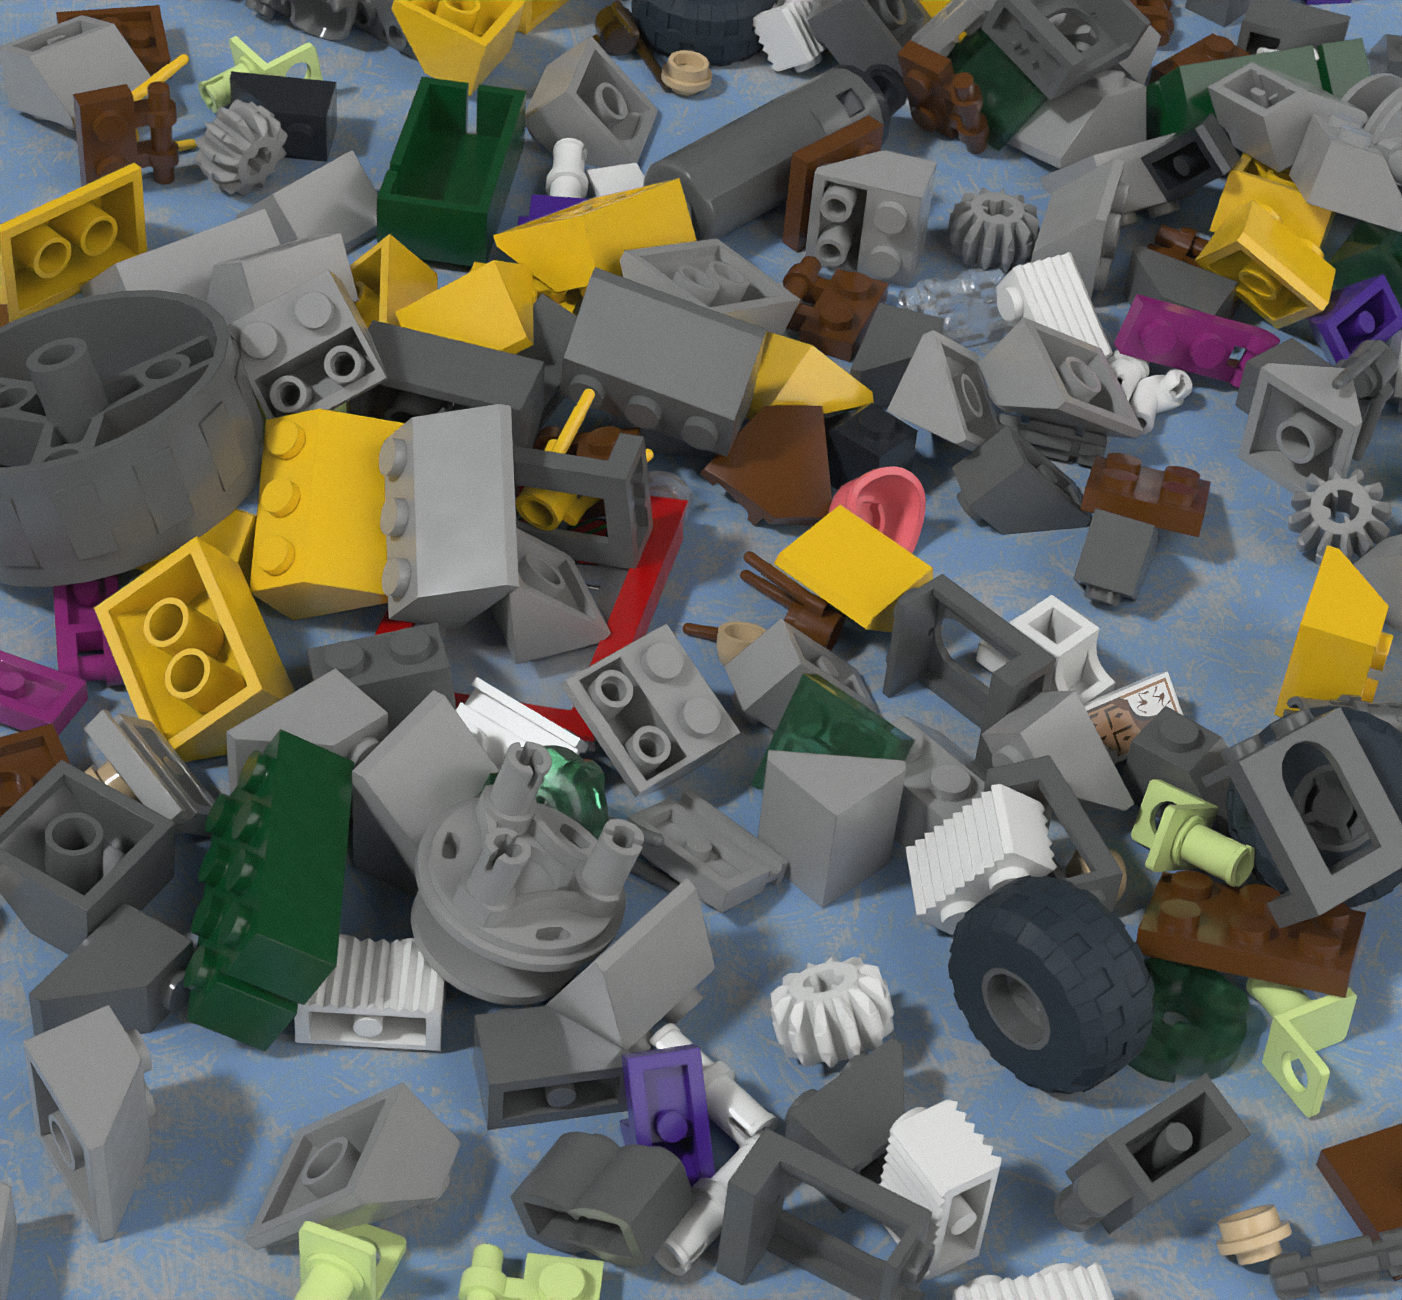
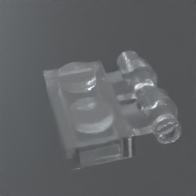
M974 268L962 271L959 278L940 281L935 277L918 281L916 287L899 292L898 299L901 308L917 310L920 313L945 318L942 335L966 348L1001 341L1013 328L1009 321L1002 318L997 307L996 286L1004 278V274L1000 269L984 272L981 268Z

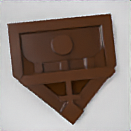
M764 406L738 432L728 456L717 454L700 474L712 486L718 482L747 510V520L754 526L762 518L769 524L814 526L829 514L832 502L823 406Z

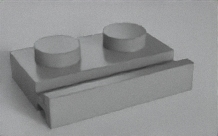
M101 710L84 730L143 805L175 822L176 834L183 832L212 837V834L206 832L205 825L215 800L152 721L119 713L113 718L108 711Z
M690 789L684 791L681 800L677 802L669 798L627 817V821L660 833L664 837V843L660 847L646 843L642 844L643 848L640 853L645 859L680 883L688 878L697 888L699 900L712 906L720 913L762 893L765 885L769 882L775 886L782 883L789 861Z

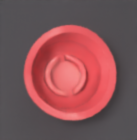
M895 466L881 467L867 472L840 487L833 496L829 513L837 506L842 505L909 552H914L924 522L926 499L923 486L913 473Z

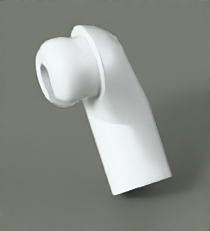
M1173 369L1166 375H1153L1137 383L1129 404L1143 429L1141 434H1146L1153 429L1156 414L1176 409L1183 404L1184 398L1191 394L1192 381L1184 371Z

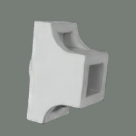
M1050 595L1024 614L1009 622L1057 658L1049 692L1076 690L1084 704L1114 691L1116 682L1105 672L1097 656L1096 645L1100 628L1053 595ZM982 640L979 642L976 661L992 673L1011 661L986 641Z

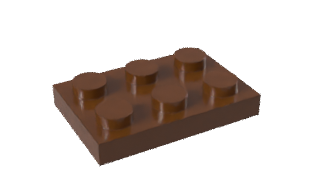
M1189 870L1175 873L1162 872L1138 927L1136 942L1145 956L1346 998L1363 935L1366 912L1352 910L1342 902L1320 916L1279 929L1266 904L1281 895L1280 892L1272 887L1260 884L1233 887L1229 884L1214 882L1203 873Z

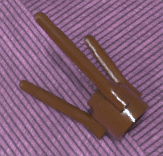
M747 551L743 556L744 561L760 572L765 578H761L750 570H743L740 573V578L759 592L788 608L789 610L784 621L831 652L841 635L846 615L830 607L829 603L823 598L809 592L754 552ZM686 623L682 627L686 635L717 641L718 627Z

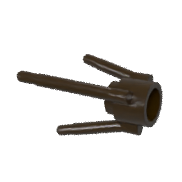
M619 0L600 10L594 23L597 34L592 36L604 51L614 55H625L632 49L637 51L665 92L672 91V88L662 81V68L646 46L630 10L624 7Z

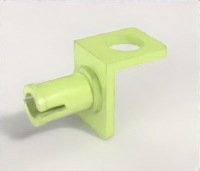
M234 36L228 41L235 66L208 80L201 81L198 84V88L206 106L212 109L213 113H217L219 107L224 108L231 104L230 74L232 71L285 77L290 67L302 62L307 65L304 79L323 80L316 47L310 42L266 63L242 40Z
M1154 779L1149 782L1131 832V837L1134 841L1150 848L1145 863L1147 869L1153 872L1197 869L1198 867L1226 881L1227 884L1233 887L1241 886L1249 877L1254 867L1255 848L1247 844L1245 846L1211 829L1219 809L1218 806L1160 779ZM1165 802L1175 803L1176 805H1169L1165 808L1158 829H1156L1155 815L1158 808Z
M1248 978L1246 990L1253 998L1257 999L1273 1018L1262 1064L1307 1118L1319 1114L1330 1071L1316 1051L1345 1039L1357 995L1348 987L1346 998L1327 995L1311 1000L1301 988ZM1299 1058L1303 1064L1308 1080L1307 1088L1300 1084L1295 1077L1291 1061Z
M305 1221L299 1230L301 1287L294 1300H380L406 1251V1239L403 1236L370 1224L336 1231L311 1221ZM376 1251L378 1252V1254H379V1256H380L379 1264H378L377 1266H376Z

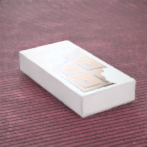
M1168 671L1153 674L1083 704L1114 764L1127 759L1131 741L1165 706L1183 715Z

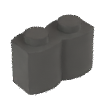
M584 1132L562 1134L510 1196L527 1235L535 1241L564 1252L576 1253L587 1250L605 1261L625 1267H642L647 1265L697 1201L686 1176L684 1165L669 1150L658 1146L649 1147L636 1144L620 1147L605 1135Z

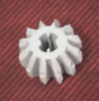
M830 957L822 964L814 965L807 963L804 971L789 973L784 976L783 985L770 993L772 1001L771 1014L777 1041L783 1046L786 1057L799 1059L802 1066L812 1067L820 1062H826L830 1068H833L839 1061L851 1059L855 1055H859L860 1052L877 1049L883 1044L882 1038L894 1030L892 1019L894 1010L887 982L885 979H882L878 966L864 964L861 958L852 957L843 962H838L835 957Z

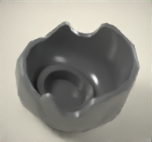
M358 0L280 1L282 5H286L290 1L292 7L290 20L293 25L315 37L330 41L345 40L355 23L358 10Z

